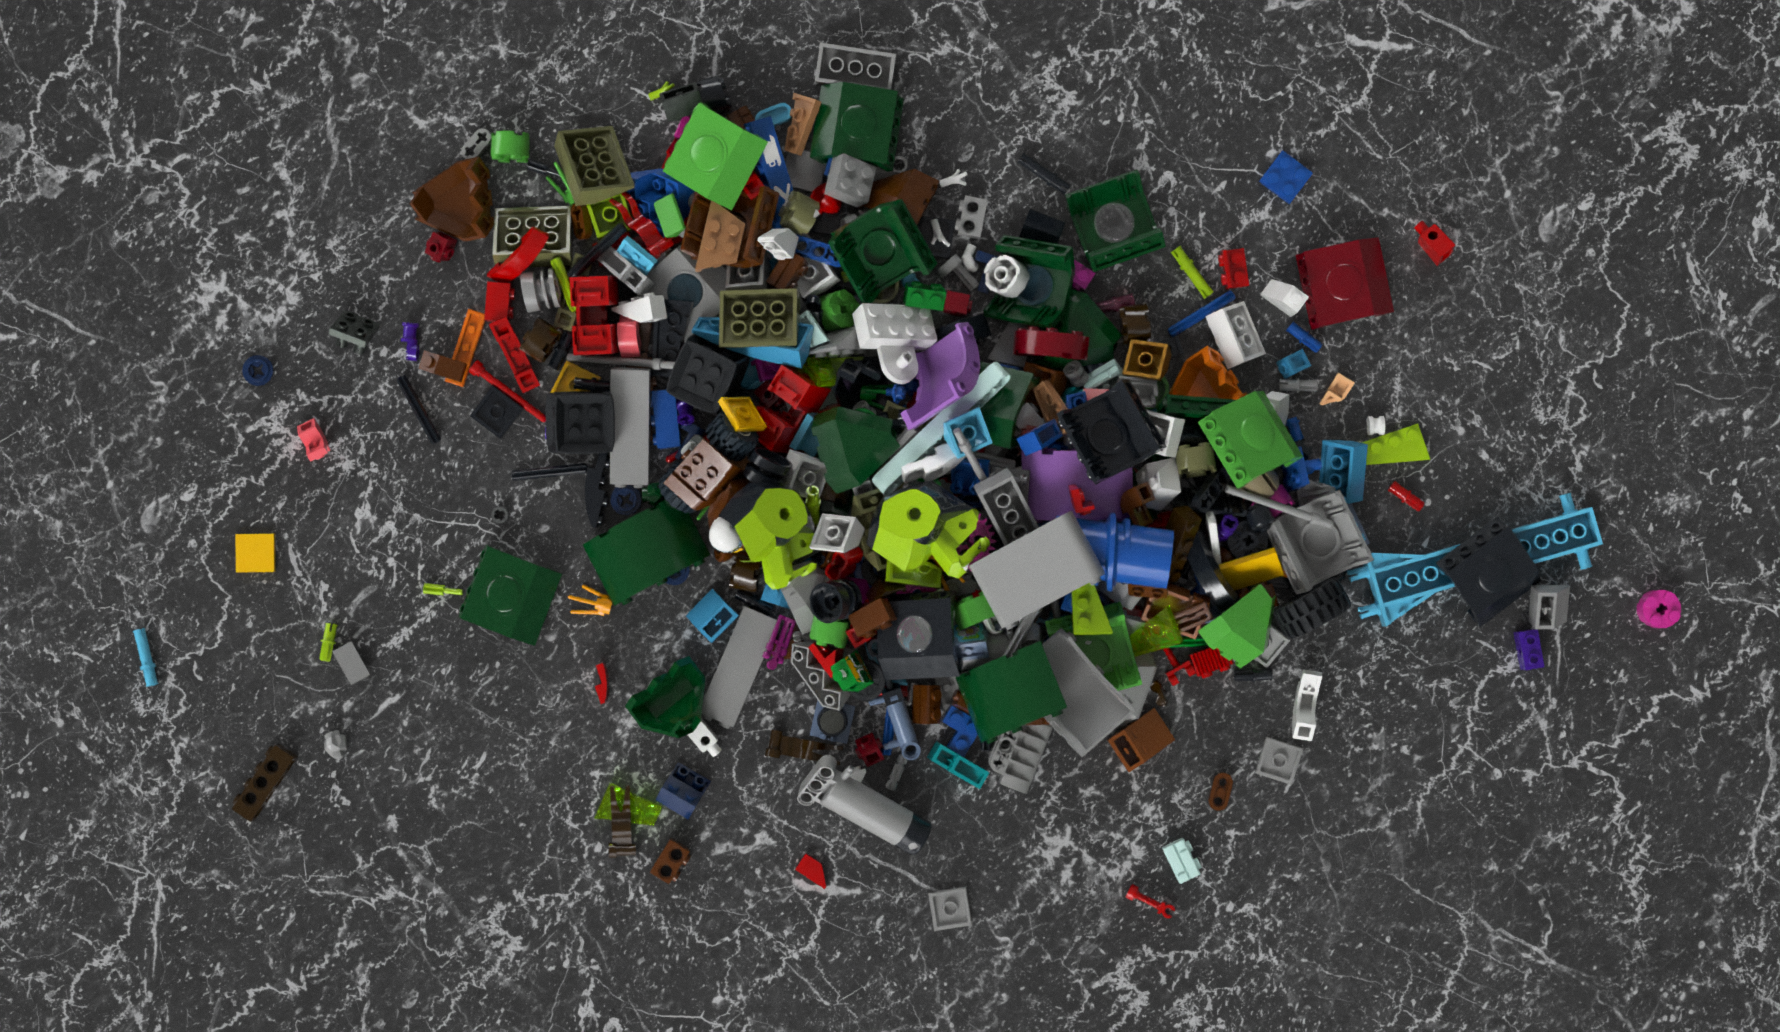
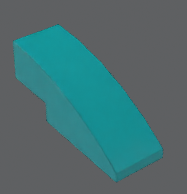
M938 741L935 742L927 756L932 762L978 789L981 788L989 775L988 771Z

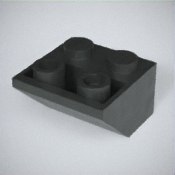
M696 82L659 93L668 122L678 121L682 117L692 115L694 108L698 103L702 102Z

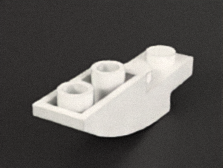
M942 443L935 447V455L926 456L922 460L910 462L901 467L902 479L904 483L921 477L924 478L925 482L935 480L956 467L966 456L957 459L949 445Z

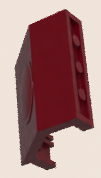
M1379 237L1345 242L1304 251L1301 254L1295 255L1303 293L1309 297L1305 304L1311 330L1394 312Z

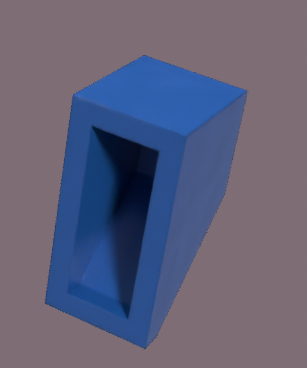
M1054 418L1018 437L1017 441L1024 455L1027 456L1045 448L1061 438L1063 434Z

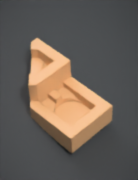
M1338 372L1319 404L1326 405L1342 401L1355 382Z

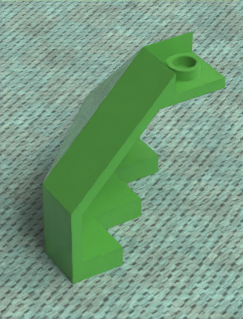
M1257 584L1248 594L1210 623L1207 622L1198 632L1213 650L1218 648L1220 655L1229 661L1234 659L1236 666L1242 668L1267 649L1276 595L1271 598L1268 591L1261 584Z

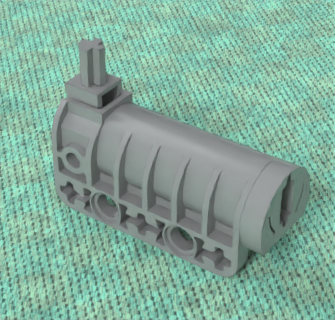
M1023 725V730L1012 733V731L1006 732L1008 735L1001 734L997 736L998 740L993 745L988 763L992 770L1001 774L998 780L1001 785L1027 794L1053 727L1051 725ZM1003 740H1009L1010 744L1006 749L1000 747ZM1000 757L1002 764L996 766L994 760L998 761Z

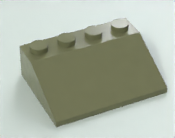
M613 126L558 131L554 147L576 206L595 204L635 187Z
M571 206L495 208L492 254L495 265L498 262L502 264L522 244V237L533 226L549 234V238L540 253L528 267H552L550 261L555 257H561L564 266L572 265Z
M798 289L720 291L719 348L797 346L800 320V294Z

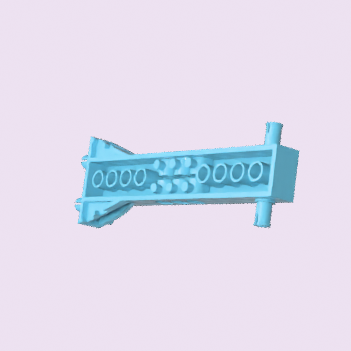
M1571 493L1559 496L1564 510L1563 515L1512 529L1534 564L1576 553L1580 570L1593 567L1588 554L1589 548L1603 544L1593 508L1575 509ZM1460 544L1423 555L1371 553L1373 561L1363 564L1362 567L1347 570V575L1356 574L1355 576L1348 577L1350 582L1367 577L1373 594V604L1358 607V612L1367 611L1359 614L1360 618L1364 619L1378 615L1381 625L1386 627L1434 593L1455 587L1449 578L1437 567L1436 562Z

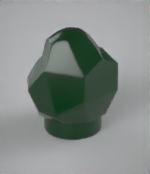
M655 482L647 487H642L643 502L657 506L658 503L666 500L660 492L659 483Z

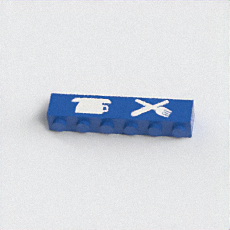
M768 116L745 123L744 129L768 141L755 166V171L760 176L764 186L780 193L772 226L773 229H785L780 225L781 217L778 214L781 207L786 206L793 187L772 118Z

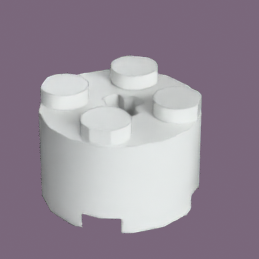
M1007 255L992 258L984 270L986 286L1004 297H1017L1025 289L1030 278L1026 267L1021 262Z

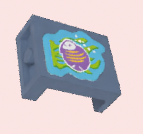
M983 621L962 631L959 630L957 624L954 626V643L957 658L962 657L963 661L989 658L988 631Z

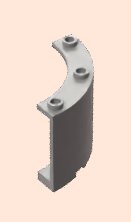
M1060 628L1042 646L1067 708L1062 710L1063 714L1052 718L1050 714L1044 718L1083 757L1135 710L1131 706L1133 701L1127 694L1122 695L1103 676L1104 671L1097 664L1094 666L1075 643L1077 641L1075 636L1070 631L1066 633Z

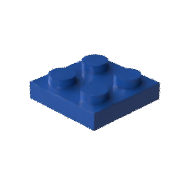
M1282 150L1259 182L1290 204L1313 173Z

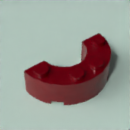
M1039 327L1018 328L1014 336L1013 355L1087 360L1089 337L1083 336V332L1071 331V334L1060 333L1056 328H1046V331H1040Z

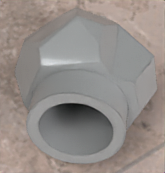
M339 730L325 734L324 749L334 759H342L348 749L346 736L340 734Z

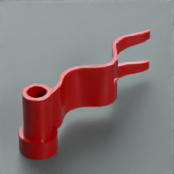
M626 192L621 193L630 204L634 220L621 203L613 198L610 199V203L621 212L625 224L640 235L647 247L645 250L654 258L658 259L660 254L673 246V241L670 237L663 238L655 224L650 219L641 215L637 203Z

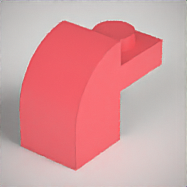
M620 315L619 323H617V338L621 357H641L640 322Z
M315 418L297 426L298 436L306 447V455L310 462L323 458L330 451L329 444Z

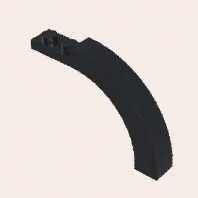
M1195 512L1202 520L1187 558L1208 597L1219 611H1226L1238 602L1241 597L1228 583L1216 563L1206 534L1205 516L1202 512Z

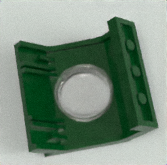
M1137 169L1065 194L1069 214L1084 255L1093 272L1166 247L1161 228H1157L1150 211Z

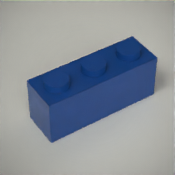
M666 390L651 391V407H653L654 415H651V424L655 426L656 434H653L654 445H657L658 449L681 447L682 442L680 424L677 421L679 414L676 407V398Z

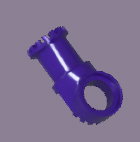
M402 322L404 329L403 338H401L400 342L407 343L406 360L418 361L419 344L416 334L419 324Z
M676 398V407L679 411L678 423L686 424V426L687 424H692L694 422V416L692 415L694 406Z
M1227 514L1217 525L1219 542L1227 540L1236 530L1239 524L1235 516Z

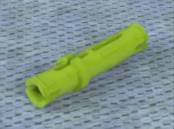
M1181 245L1171 252L1181 266L1179 267L1181 271L1184 270L1203 296V299L1211 295L1214 291L1194 266V261L1186 255Z
M812 485L811 491L810 487L806 490L807 498L805 503L812 516L814 525L816 524L817 527L820 520L819 507L821 499L819 497V488Z

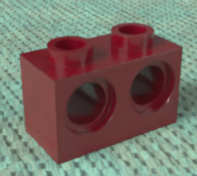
M947 290L943 313L965 318L966 313L970 314L973 300H969L970 295Z

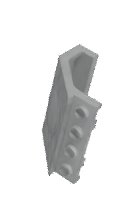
M1340 490L1329 492L1297 507V509L1309 513L1315 512L1323 518L1332 520L1333 526L1331 528L1320 524L1314 525L1308 523V520L1284 513L1275 518L1274 522L1270 524L1272 528L1266 531L1296 595L1310 591L1314 585L1343 571L1374 560Z

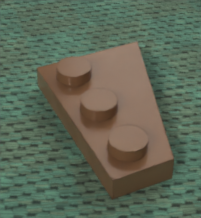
M793 93L792 99L795 100L794 109L790 111L792 123L787 130L784 150L802 156L815 118L819 112L821 101Z
M1045 380L1039 383L1033 390L1045 422L1055 418L1063 434L1061 438L1056 440L1059 441L1067 433L1059 425V418L1056 414L1068 408L1051 382Z

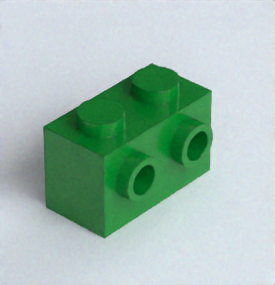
M919 281L906 282L903 302L905 306L943 311L946 291L939 284L932 283L931 285H926Z

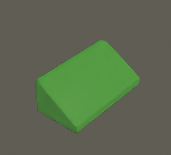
M669 194L654 203L664 236L666 238L677 237L686 227L674 194Z

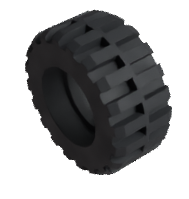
M1333 577L1313 586V589L1297 594L1274 609V616L1287 638L1293 639L1310 632L1341 615L1351 607V601L1339 579Z

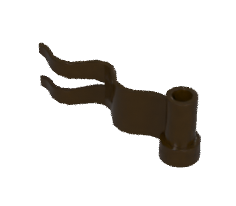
M771 730L769 746L766 748L765 756L780 758V755L819 761L823 755L812 752V750H843V746L783 736L782 731Z
M627 785L625 789L622 812H620L617 804L615 788L610 786L612 843H608L609 858L636 855V844H632L630 785Z

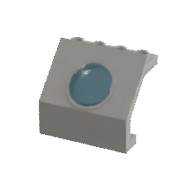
M680 245L646 275L655 283L647 293L654 292L655 296L663 295L664 299L695 301L683 342H686L687 338L693 335L692 328L699 317H716L720 314V291L726 290V270L721 266L695 272L697 260L691 259L690 255L680 251Z

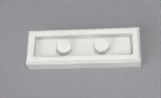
M1209 511L1206 512L1209 543L1216 563L1219 566L1221 564L1217 523L1214 512Z

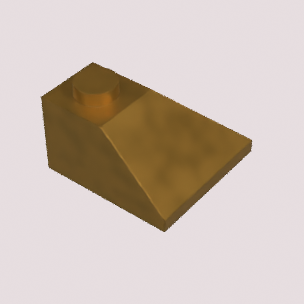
M1131 339L1122 375L1161 381L1168 371L1172 355L1169 345Z

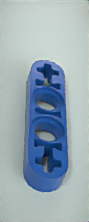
M797 235L799 237L797 244L805 242L807 247L802 251L796 248L795 254L834 267H841L839 261H835L833 257L835 254L829 244ZM816 248H824L825 253L822 256H816L814 254Z

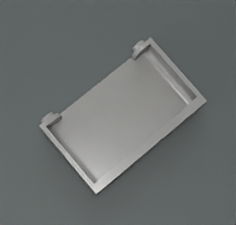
M1072 511L1061 515L969 565L1001 628L1006 627L1007 630L1017 626L1016 621L1087 583L1090 582L1092 586L1102 581L1100 577L1105 575L1099 560Z

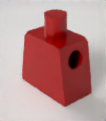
M1421 221L1414 227L1420 234L1418 244L1437 266L1453 253L1455 244L1436 224L1429 228L1424 221Z

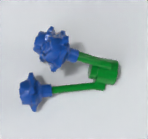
M913 378L906 384L862 385L860 400H865L869 405L884 410L885 406L872 401L877 399V393L892 396L893 402L899 404V401L905 399L906 392L909 396H913V393L917 392L919 387L918 380Z

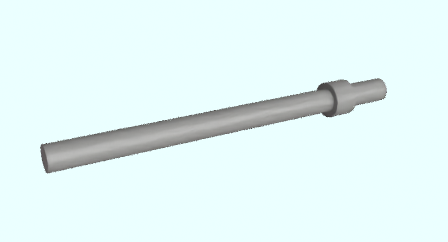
M567 354V361L651 367L653 370H662V368L673 369L675 364L673 361H663L660 358L648 360Z
M960 428L954 429L953 433L959 442L958 446L961 452L965 453L979 481L987 479L971 449L970 441L965 438Z
M1227 485L1225 488L1226 493L1308 520V523L1320 524L1329 528L1333 526L1332 520L1323 518L1318 513H1309Z

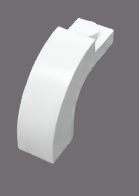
M1304 669L1302 671L1300 682L1298 681L1293 708L1292 736L1294 739L1312 741L1316 727V701L1322 680V672Z

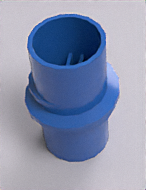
M1113 512L1109 513L1106 521L1076 518L1105 572V575L1100 578L1106 582L1107 591L1113 592L1117 583L1167 589L1174 530L1131 525L1129 518H1124L1122 523H1117L1116 514Z

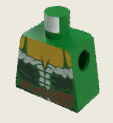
M857 650L831 666L833 679L838 682L843 691L860 692L874 683Z

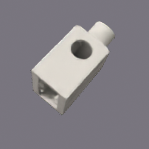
M701 717V722L697 728L688 736L702 752L707 750L714 757L722 749L716 743L718 741L716 734ZM704 736L708 737V739L702 740L701 738Z

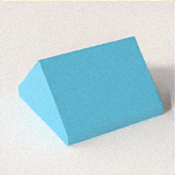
M980 407L943 423L944 439L957 459L966 455L964 452H961L958 446L959 442L953 433L956 428H960L965 438L970 441L973 452L993 443Z

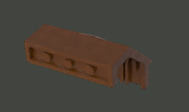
M761 186L758 196L753 200H750L745 192H741L732 210L722 206L745 223L746 226L738 262L728 266L749 268L763 264L766 249L757 240L759 236L771 230L780 193L767 186ZM696 191L680 251L690 255L693 260L698 259L711 200Z

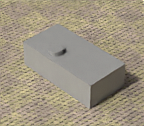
M820 43L815 82L824 84L848 82L892 90L897 55L894 53Z
M1008 467L973 486L1004 546L1039 528Z

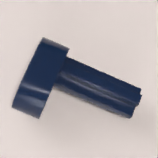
M977 250L974 260L987 265L992 258L998 257ZM983 271L977 291L988 294L989 288L985 284L986 274Z
M693 423L687 424V426L686 424L679 425L680 428L689 432L675 456L680 461H683L681 449L695 434L703 437L706 432Z

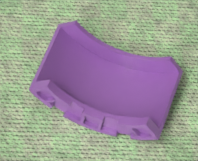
M969 322L957 323L955 325L956 330L924 352L915 353L918 362L916 379L919 380L920 387L917 388L915 399L917 402L911 408L900 413L908 430L919 427L970 393L977 384L980 373V356L974 337V330Z
M1043 448L1027 456L1022 451V470H1030L1028 506L1037 523H1042L1043 520L1052 521L1056 519V515H1063L1069 511H1072L1076 518L1106 520L1110 512L1116 514L1117 522H1122L1124 518L1130 517L1128 512L1122 514L1120 500L1125 491L1133 488L1132 467L1095 485L1087 476V469L1084 464L1079 461L1076 449L1057 450V448ZM1076 484L1078 488L1083 490L1085 502L1091 500L1095 505V509L1091 510L1092 513L1087 515L1075 513L1068 485Z

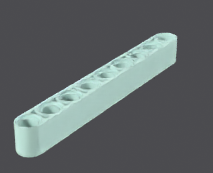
M998 362L990 364L979 375L977 384L970 393L941 411L875 474L872 482L882 494L887 496L893 493L904 482L901 467L907 463L922 460L926 456H931L935 453V447L946 442L944 439V422L974 408L980 407L981 409L1008 383L1011 377L1009 373Z

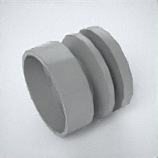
M553 267L548 268V277L545 270L541 269L540 279H537L534 271L520 274L523 299L528 313L541 311L543 301L548 309L552 308L551 300H553L556 308L561 307L562 292Z

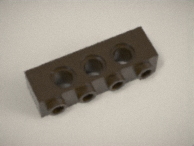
M280 744L269 747L265 753L267 757L264 762H259L254 769L256 773L253 778L250 777L243 786L245 788L242 794L239 793L232 802L234 804L232 810L250 822L258 817L298 758L297 755ZM272 761H276L278 764L276 771L270 767ZM261 777L267 779L265 787L260 785L259 780ZM250 793L256 795L254 803L249 800Z

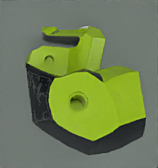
M926 481L908 486L883 497L872 516L866 544L872 550L904 571L918 569L932 555L948 576L957 579L967 573L966 570L969 564L981 552H986L991 543L985 536L980 538L962 556L958 555L956 548L976 529L979 511L934 481Z
M749 483L729 500L719 514V517L735 527L750 560L741 562L762 561L765 583L772 590L787 587L796 577L800 575L802 577L806 576L816 569L817 563H810L795 571L792 566V562L795 559L813 552L814 549H810L809 546L816 531L812 516L797 490L769 483Z

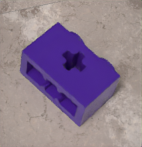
M1538 629L1513 632L1520 670L1545 667Z

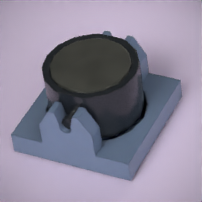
M817 700L810 736L847 744L855 706L844 704L842 710L838 711L822 707Z

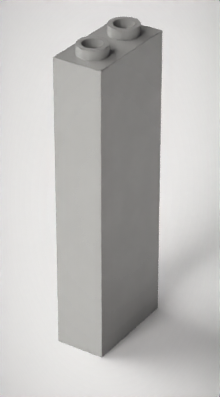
M612 367L610 373V393H612L614 402L615 440L613 452H610V484H615V487L618 488L626 487V485L642 488L650 483L651 368Z
M744 606L703 699L702 718L708 721H712V718L720 721L718 725L727 729L730 726H735L764 660L762 655L766 651V644L769 643L777 619Z

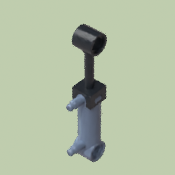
M876 634L866 642V647L870 655L877 658L880 665L878 649L871 648L872 644L877 642ZM886 680V687L882 695L868 701L870 706L885 702L897 739L883 744L884 750L900 747L904 758L915 760L919 757L921 749L899 683L893 685L892 680ZM914 745L915 749L913 751L907 752L905 750L907 746Z

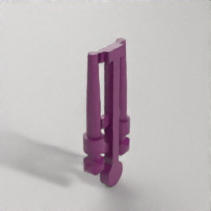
M779 615L769 643L766 644V651L762 655L765 659H769L772 654L771 660L767 662V668L771 670L776 669L777 663L783 664L796 623L795 620L783 615ZM781 620H785L779 639L775 640ZM791 623V626H790V628H789V631H788V633H787V635H786V632H787V630H788L789 624Z

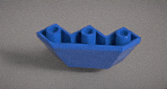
M664 169L630 172L635 187L625 192L635 200L641 215L650 219L664 238L665 236L654 203L673 193L683 221H685L684 219L689 216L691 209L688 205V200L695 191L663 172Z

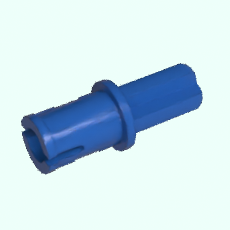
M1294 321L1286 330L1297 338L1299 343L1302 342L1315 353L1322 347V343L1309 334L1310 331L1306 332Z

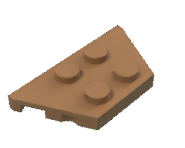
M713 201L710 203L695 272L738 262L746 227L745 223Z

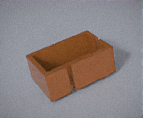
M1168 583V597L1166 599L1147 597L1142 610L1141 620L1177 633L1170 615L1206 600L1209 607L1210 598L1193 592L1191 595L1190 590ZM1204 608L1198 609V610L1193 611V612H1191V613H1189V614H1186V615H1184V616H1181V617L1177 618L1176 620H1178V619H1180V618H1183V617H1185V616H1188V615H1190V614H1192V613H1195V612H1197V611H1200V610H1202V609H1204ZM1206 613L1179 624V627L1205 617ZM1202 624L1179 634L1196 640L1199 633L1198 630Z

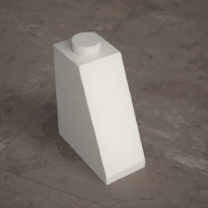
M1273 279L1269 281L1260 294L1290 317L1298 313L1309 298L1295 286Z

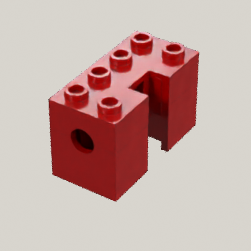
M616 276L569 277L571 307L576 306L577 326H572L573 355L620 353L617 324H608L607 305H618L619 303L618 278Z
M781 365L767 390L789 403L791 408L788 412H781L780 410L757 406L756 409L767 426L764 431H757L759 435V443L767 449L788 454L789 449L794 450L789 446L807 413L815 412L817 414L831 389L803 369Z

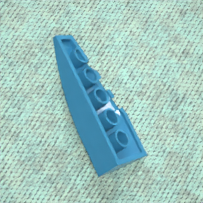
M699 317L692 328V333L719 345V317ZM799 323L797 346L737 347L726 349L763 361L802 368L809 355L814 327L813 325Z

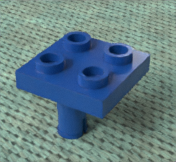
M1299 446L1298 449L1300 450L1301 454L1303 455L1302 447ZM1303 456V458L1288 467H1285L1284 464L1281 465L1280 468L1284 475L1283 484L1287 488V492H1294L1310 484L1308 474H1312L1315 470L1322 468L1321 460L1319 458L1304 460Z
M964 458L951 470L952 484L950 485V490L953 494L978 496L973 486L980 481L969 460ZM977 459L988 478L989 474H991L990 460Z

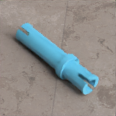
M142 628L141 630H134L133 633L141 661L140 670H143L146 687H150L159 683L154 669L156 664L152 660L146 629Z

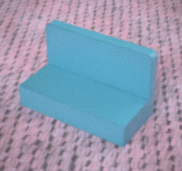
M629 236L622 241L617 249L621 256L645 275L651 272L659 263L656 258Z
M815 412L807 413L789 446L794 450H803L812 457L817 455L816 447L819 446L817 436H813L811 430L814 415H817Z

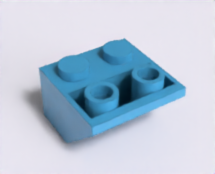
M713 588L686 615L690 622L711 643L740 616Z

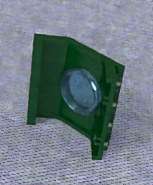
M1003 235L995 244L996 251L1002 252V256L1007 255L1021 262L1029 272L1030 278L1025 289L1017 297H1004L996 293L990 303L983 309L984 316L1013 323H1022L1028 326L1042 327L1044 329L1054 328L1056 325L1062 326L1075 275L1073 247Z

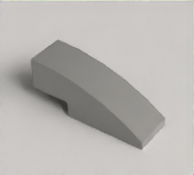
M612 246L597 259L642 298L644 297L643 294H646L655 284L648 276L621 256Z

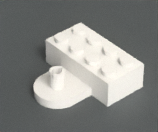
M862 303L852 314L860 349H877L883 373L889 380L897 384L909 383L917 375L918 362L915 350H927L938 340L930 309L899 304Z

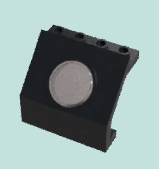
M956 591L891 594L885 597L888 598L897 617V620L892 622L893 625L891 627L877 630L878 660L885 680L960 677L963 660L962 657L957 658L955 653L953 612L958 597Z

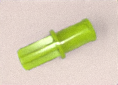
M325 623L323 640H321L322 646L319 659L326 662L331 661L333 646L336 644L334 641L338 625L333 624L330 632L331 623Z

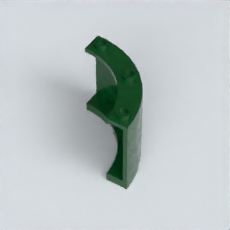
M666 500L658 503L657 506L632 516L583 544L614 606L620 603L623 606L633 601L632 597L655 584L660 586L668 582V577L693 564L695 567L705 563L704 559L710 556L689 513L677 510Z
M1041 641L1013 652V656L1010 658L1004 655L963 673L960 677H955L981 743L987 741V744L998 740L997 736L1008 731H1012V733L1023 730V725L1050 714L1052 718L1063 714L1062 710L1067 708Z

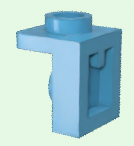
M1303 349L1276 362L1279 372L1284 379L1311 366Z

